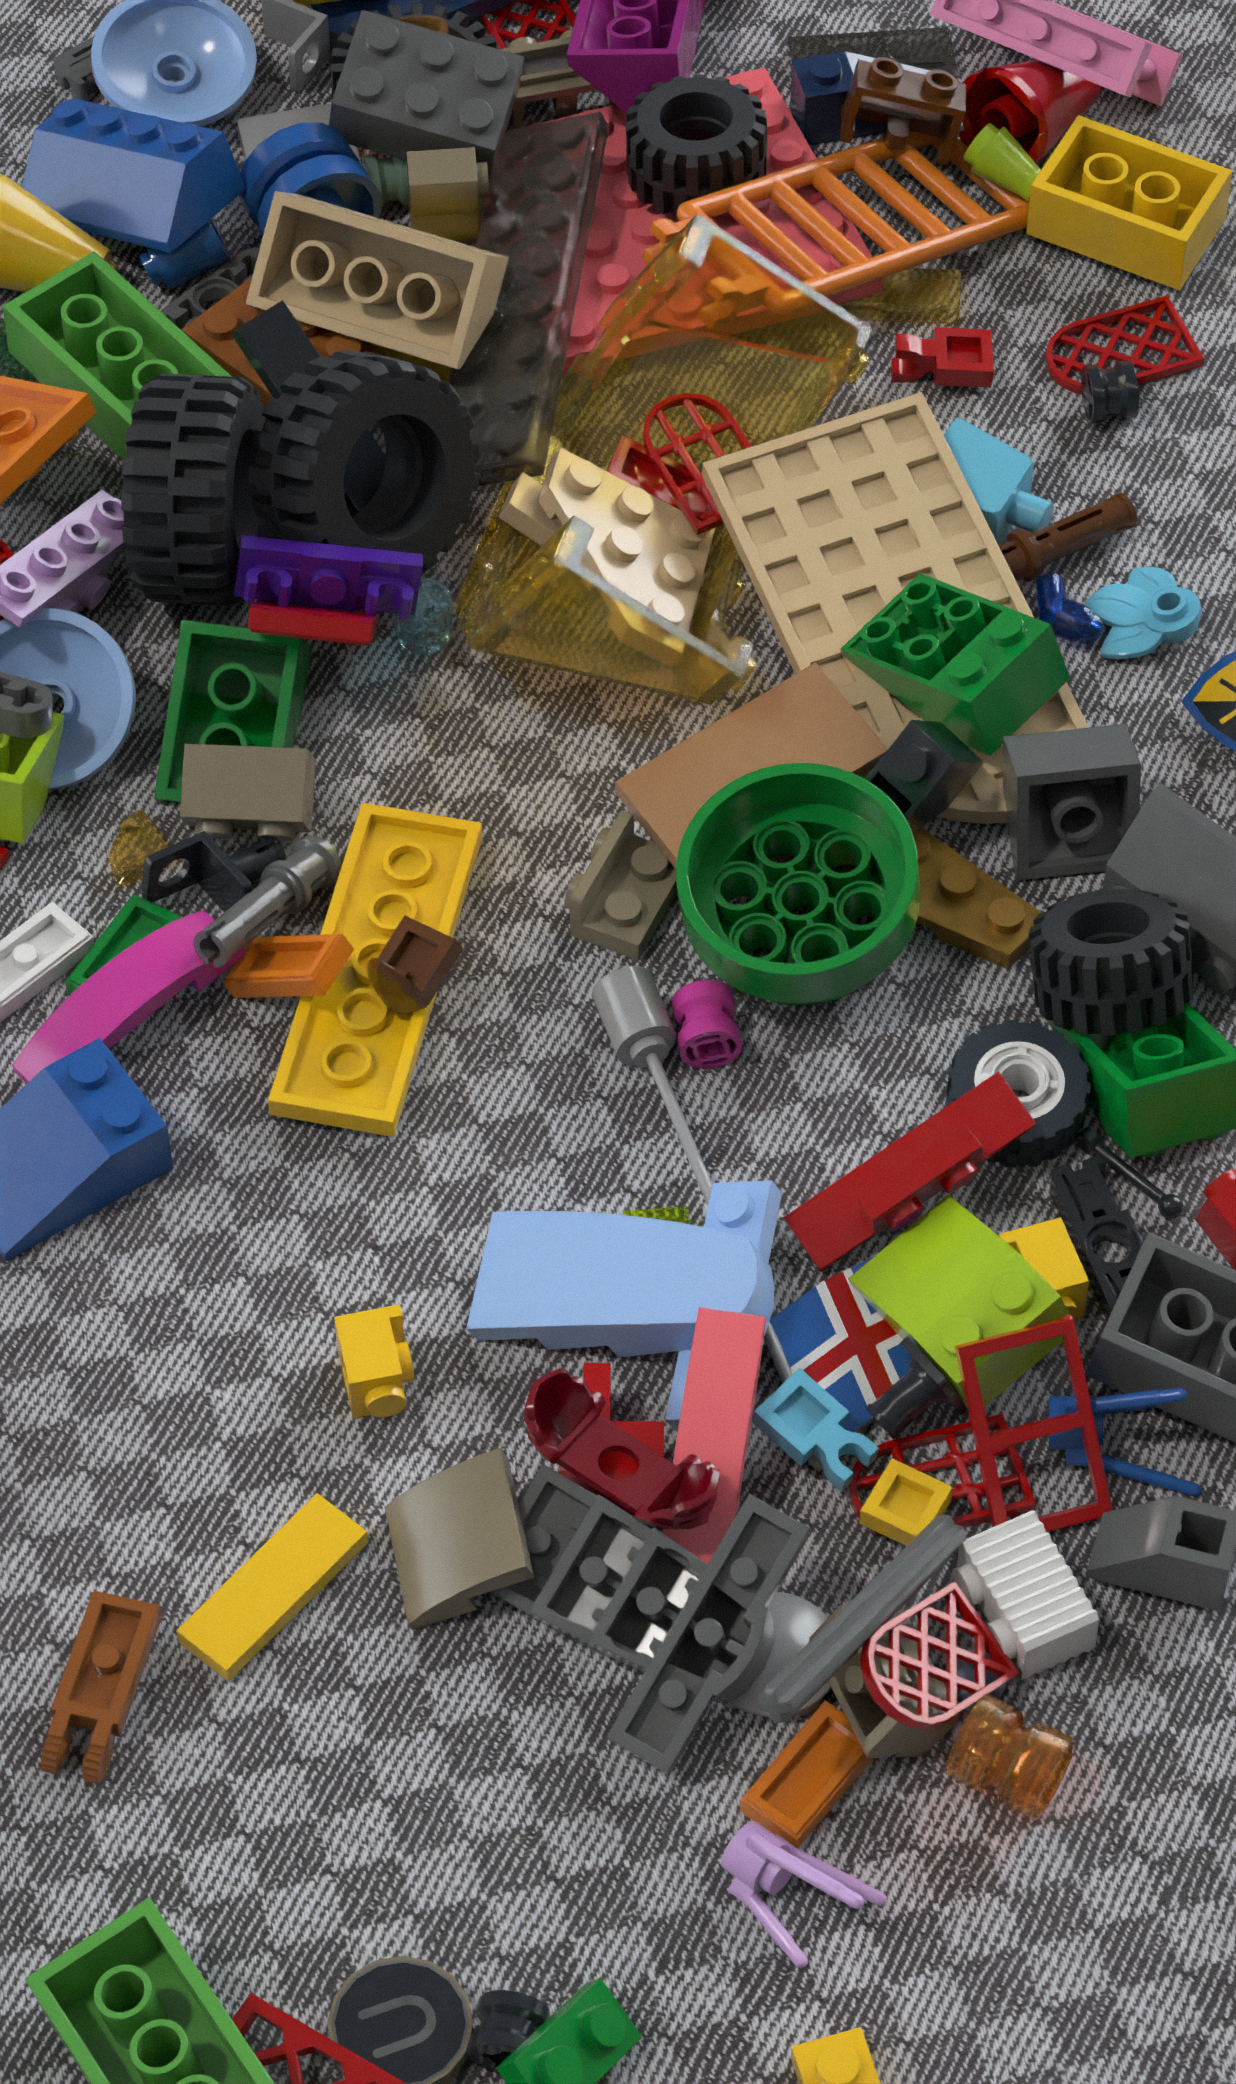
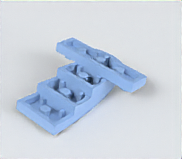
M772 1180L712 1183L704 1227L654 1218L571 1211L492 1212L466 1329L478 1341L537 1338L547 1350L608 1346L618 1358L679 1351L665 1421L678 1432L698 1308L704 1307L766 1316L765 1333L767 1331L774 1307L775 1289L772 1270L769 1266V1258L782 1192Z

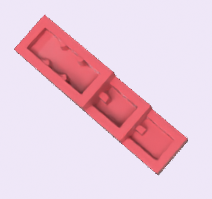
M699 1307L673 1464L677 1466L690 1454L697 1455L702 1462H711L720 1472L717 1498L707 1523L692 1529H663L662 1533L708 1564L738 1513L767 1317Z

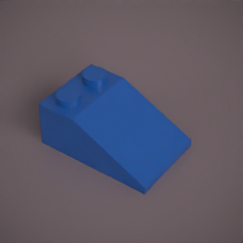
M101 1038L44 1067L0 1108V1254L5 1261L12 1259L173 1169L167 1124Z

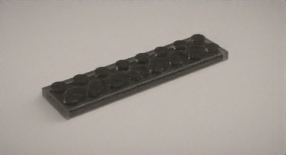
M601 111L505 131L500 143V149L489 180V196L485 200L476 248L506 256L509 259L493 316L461 369L451 368L448 380L460 396L461 402L458 405L467 407L475 428L469 432L470 436L477 438L479 442L480 459L474 461V472L480 474L479 486L517 480L522 472L530 477L544 475L609 132V125Z

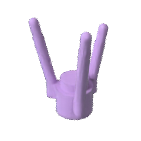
M756 1821L748 1822L734 1835L722 1856V1868L735 1877L728 1892L749 1907L797 1968L806 1967L808 1959L794 1942L789 1932L759 1896L761 1891L765 1890L771 1895L778 1893L794 1874L855 1909L863 1907L864 1899L877 1906H883L887 1901V1897L883 1892L796 1848L778 1834L774 1835Z

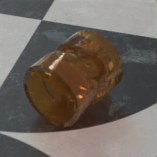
M986 1693L975 1704L959 1731L947 1760L945 1774L979 1792L984 1789L987 1790L992 1786L996 1787L999 1803L1036 1821L1050 1804L1065 1776L1075 1750L1076 1740L1041 1721L1028 1728L1024 1727L1022 1712Z

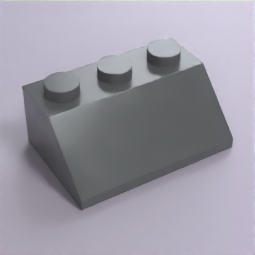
M1159 784L1151 792L1107 862L1103 889L1148 891L1159 894V898H1169L1176 902L1177 908L1183 909L1188 917L1193 971L1199 974L1212 990L1219 994H1226L1236 1002V837L1163 784Z

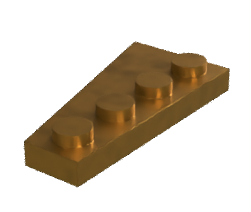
M923 828L919 829L913 834L917 848L921 888L920 907L916 923L935 930V939L1008 970L1030 950L1029 929L1034 926L1033 920L1042 912ZM781 855L779 856V863L789 862L795 857ZM841 865L834 868L833 871L847 873L857 867Z

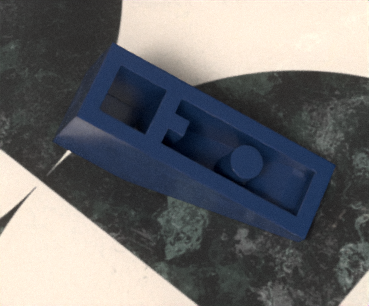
M843 51L792 60L790 110L809 146L840 140L841 109L846 100L857 61L859 59L872 62L875 58ZM901 64L904 70L926 75L930 71ZM855 118V131L852 138L884 133V125Z

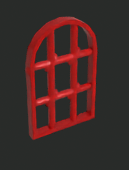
M682 393L669 396L652 408L645 418L643 443L650 463L656 468L695 534L699 535L723 525L724 522L706 486L702 473H700L685 447L703 441V444L707 443L716 458L725 456L714 435L729 429L742 450L752 446L740 429L738 421L734 419L732 414L720 402L702 394ZM684 405L698 427L699 432L685 438L681 434L677 435L663 412L669 408ZM695 405L703 406L717 413L724 422L711 426V423L706 424ZM657 419L671 443L655 450L649 434L650 427ZM673 452L674 456L679 455L694 481L678 487L662 462L661 457ZM697 490L698 494L702 492L716 516L699 522L683 495Z
M1003 1414L986 1417L988 1429L998 1428L999 1431L1008 1429ZM970 1421L897 1438L877 1445L879 1450L876 1459L891 1453L893 1459L906 1464L902 1450L946 1440L950 1452L944 1454V1458L910 1465V1467L927 1473L956 1466L962 1484H957L956 1488L952 1489L951 1501L967 1497L972 1513L952 1518L954 1523L965 1528L991 1521L989 1509L982 1510L978 1499L984 1496L983 1482L973 1484L967 1466L973 1465V1461L978 1460L977 1451L973 1450L962 1453L956 1438L973 1434ZM1015 1445L994 1449V1456L1008 1454L1015 1473L999 1478L1001 1488L1019 1484L1024 1501L1005 1505L1007 1517L1027 1513L1032 1510L1035 1511L1036 1502L1022 1467V1459L1018 1455ZM860 1460L855 1463L852 1471V1480L849 1484L851 1507L859 1520L860 1510L863 1505L858 1499L857 1489L876 1485L883 1474L881 1472L859 1478L861 1472L866 1468ZM872 1530V1531L875 1532L876 1534L881 1535V1536H884V1535H882V1534H880V1533H878V1532Z

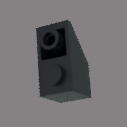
M911 720L865 779L890 797L906 818L914 834L950 806L984 761L942 722Z

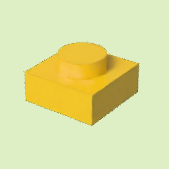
M892 1458L861 1508L859 1524L907 1546L936 1516L944 1514L951 1502L953 1487Z
M861 2027L791 2046V2061L799 2084H881Z

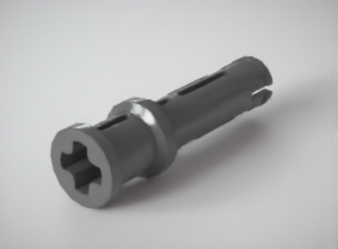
M308 835L301 838L294 845L292 854L287 859L270 863L262 872L260 884L255 889L247 893L218 919L195 935L193 945L199 958L207 965H210L213 961L214 967H221L242 947L249 944L272 925L281 915L295 914L305 909L311 902L312 894L316 890L331 887L338 880L342 863L335 848L318 836Z

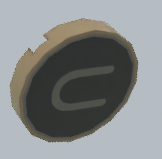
M408 1956L375 1960L351 1974L334 1996L327 2021L329 2038L407 2084H450L462 2069L461 2064L468 2055L470 2039L474 2035L469 1998L456 1978L432 1961ZM336 2063V2065L344 2075L343 2067Z

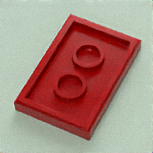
M258 599L249 609L247 629H251L250 632L367 646L368 643H371L379 629L380 612H376V616H368L365 610L355 609V611L301 606L295 605V603H289L286 607L278 606V601Z

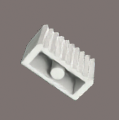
M1029 1511L969 1537L959 1546L957 1568H954L952 1572L953 1579L971 1605H979L989 1622L986 1626L1000 1644L1004 1654L1008 1655L1018 1669L1022 1679H1029L1034 1673L1040 1674L1046 1668H1053L1058 1663H1065L1070 1657L1077 1658L1082 1652H1089L1095 1647L1099 1626L1097 1611L1092 1608L1091 1602L1086 1598L1083 1588L1079 1587L1077 1578L1072 1576L1070 1567L1065 1564L1063 1555L1059 1554L1057 1545L1052 1543L1050 1534L1045 1531L1044 1525L1039 1521L1035 1511Z

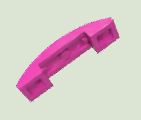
M204 910L187 915L157 929L118 954L78 987L50 1015L29 1040L12 1064L14 1072L27 1084L44 1067L98 1038H101L108 1049L111 1048L188 984L192 985L198 992L204 989L246 954L245 947H242L221 967H214L213 961L210 965L204 963L197 955L193 945L195 935L215 921Z

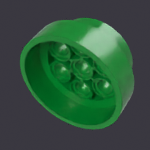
M813 763L781 764L756 770L730 782L710 797L697 811L683 835L676 861L677 892L685 931L695 952L715 975L730 986L746 994L775 1003L793 1006L818 1005L842 998L866 985L886 970L900 955L910 939L918 918L921 889L918 856L913 833L906 818L890 797L877 786L852 772L837 767ZM781 855H791L795 857L793 860L786 863H776L772 861L774 858ZM841 865L857 867L847 873L833 871L834 868ZM746 896L753 898L752 901L743 905L729 903L737 897ZM801 906L814 908L812 912L805 915L790 913L793 909ZM862 916L876 919L867 925L852 923L854 919ZM758 948L772 950L770 954L764 957L756 958L747 955L752 950ZM820 958H827V959H823V960H819V961H814V960L820 959Z

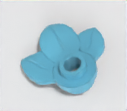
M1156 567L1134 568L1129 574L1128 584L1115 583L1104 586L1094 592L1084 604L1086 611L1090 615L1112 626L1101 648L1102 657L1108 659L1136 658L1150 654L1162 642L1178 643L1184 641L1195 633L1202 615V607L1198 596L1189 589L1177 587L1172 574Z

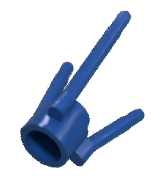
M1183 1388L1159 1389L1090 1398L1099 1444L1103 1445L1104 1414L1140 1411L1157 1408L1153 1405L1184 1401L1187 1398V1391ZM1050 1396L1049 1418L1077 1411L1074 1396ZM1081 1427L1049 1435V1450H1066L1065 1466H1088ZM1102 1455L1106 1472L1191 1496H1198L1201 1493V1486L1197 1483Z

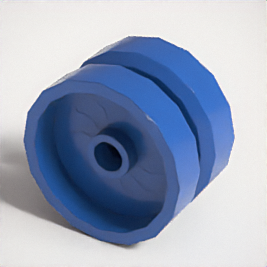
M322 122L298 123L278 130L257 145L244 161L240 172L246 189L238 195L239 200L250 218L259 228L262 237L275 191L300 194L379 218L382 211L381 193L361 165L348 142L338 129Z

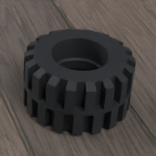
M694 74L692 78H684L683 76L672 77L668 83L658 82L650 86V93L641 92L634 99V106H630L627 111L625 125L628 183L632 191H637V198L643 204H653L654 211L661 214L671 212L675 214V218H678L677 209L679 205L686 201L767 175L766 111L762 110V102L756 95H749V89L741 84L731 85L730 79L719 76L711 79L701 74Z
M1135 889L1094 890V892L1080 893L1068 897L1065 901L1056 902L1047 907L1046 912L1038 914L1033 920L1034 926L1029 929V944L1036 1007H1039L1040 1014L1046 1020H1053L1055 1026L1062 1029H1074L1075 1033L1086 1035L1101 1034V1036H1113L1122 1033L1131 1034L1141 1032L1148 1027H1157L1166 1023L1167 1018L1179 1015L1184 1010V1005L1191 1002L1194 982L1189 922L1185 911L1177 908V903L1171 899L1159 898V894L1148 891H1135Z

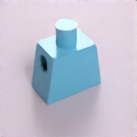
M956 417L944 434V437L997 544L1003 542L1013 525L1029 532L1048 526L1053 515L1054 503L1031 494L1034 468L1031 458L969 422Z

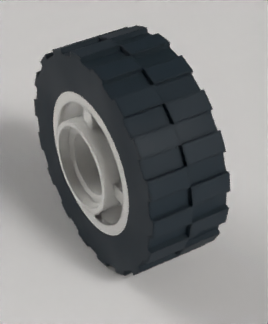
M1019 1019L1006 1020V1023L998 1025L994 1022L984 1026L983 1030L977 1034L973 1032L965 1039L964 1046L956 1050L952 1058V1066L949 1068L945 1107L999 1071L1012 1090H1021L1029 1094V1096L1018 1097V1099L1036 1122V1127L986 1161L990 1163L996 1161L1004 1163V1167L1017 1168V1165L1028 1164L1029 1167L1041 1165V1161L1049 1158L1054 1160L1062 1155L1064 1148L1067 1146L1071 1147L1074 1144L1079 1128L1083 1129L1090 1096L1089 1069L1087 1063L1083 1062L1080 1058L1081 1051L1074 1043L1070 1044L1066 1041L1064 1034L1056 1029L1053 1031L1043 1027L1042 1023L1034 1021L1022 1023L1019 1022Z

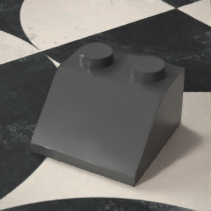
M1126 724L1003 737V792L1007 808L1014 873L1017 881L1105 871L1107 862L1140 811L1141 762Z

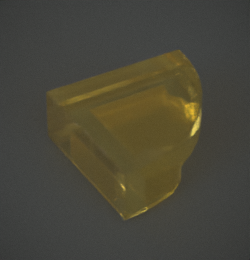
M143 809L134 812L122 822L120 832L116 836L109 853L111 874L117 888L143 877L146 857L168 847Z

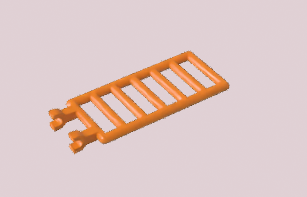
M909 131L905 147L902 150H892L886 147L883 142L884 137L686 201L679 205L677 209L678 222L674 223L668 218L652 222L650 232L660 242L653 247L644 249L642 259L657 272L672 266L684 254L708 247L737 274L732 277L724 272L710 276L708 286L718 296L711 301L702 303L700 314L713 326H717L730 320L740 309L766 301L778 312H786L1027 228L1029 202L1020 195L971 173L972 166L963 160L968 146L957 137L950 161L1006 210L991 216L918 151V149L930 145L937 149L938 137ZM893 158L967 225L951 230L877 163ZM852 171L926 239L910 244L836 176ZM812 185L886 253L868 258L795 190ZM770 198L844 267L827 273L753 204ZM728 212L802 282L784 287L711 218Z

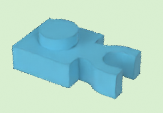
M801 1368L772 1393L753 1414L752 1423L800 1466L814 1455L821 1462L829 1482L841 1492L851 1483L853 1472L840 1462L839 1457L845 1454L854 1455L861 1463L868 1467L876 1459L879 1447L866 1436L847 1431L842 1427L847 1422L849 1411Z

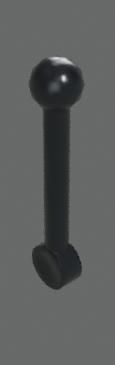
M1085 1127L1075 1136L1077 1145L1084 1153L1088 1155L1095 1154L1105 1159L1110 1167L1156 1202L1159 1212L1163 1217L1175 1219L1181 1215L1184 1205L1179 1196L1165 1194L1103 1145L1101 1137L1095 1130Z

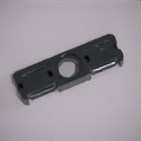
M1093 1157L1083 1160L1082 1169L1073 1171L1069 1164L1054 1168L1051 1174L1049 1193L1059 1216L1062 1218L1106 1321H1108L1143 1245V1241L1129 1210L1118 1211L1104 1180L1107 1162L1101 1157ZM1103 1241H1115L1125 1246L1129 1256L1120 1262H1105L1096 1256L1093 1248L1096 1244Z

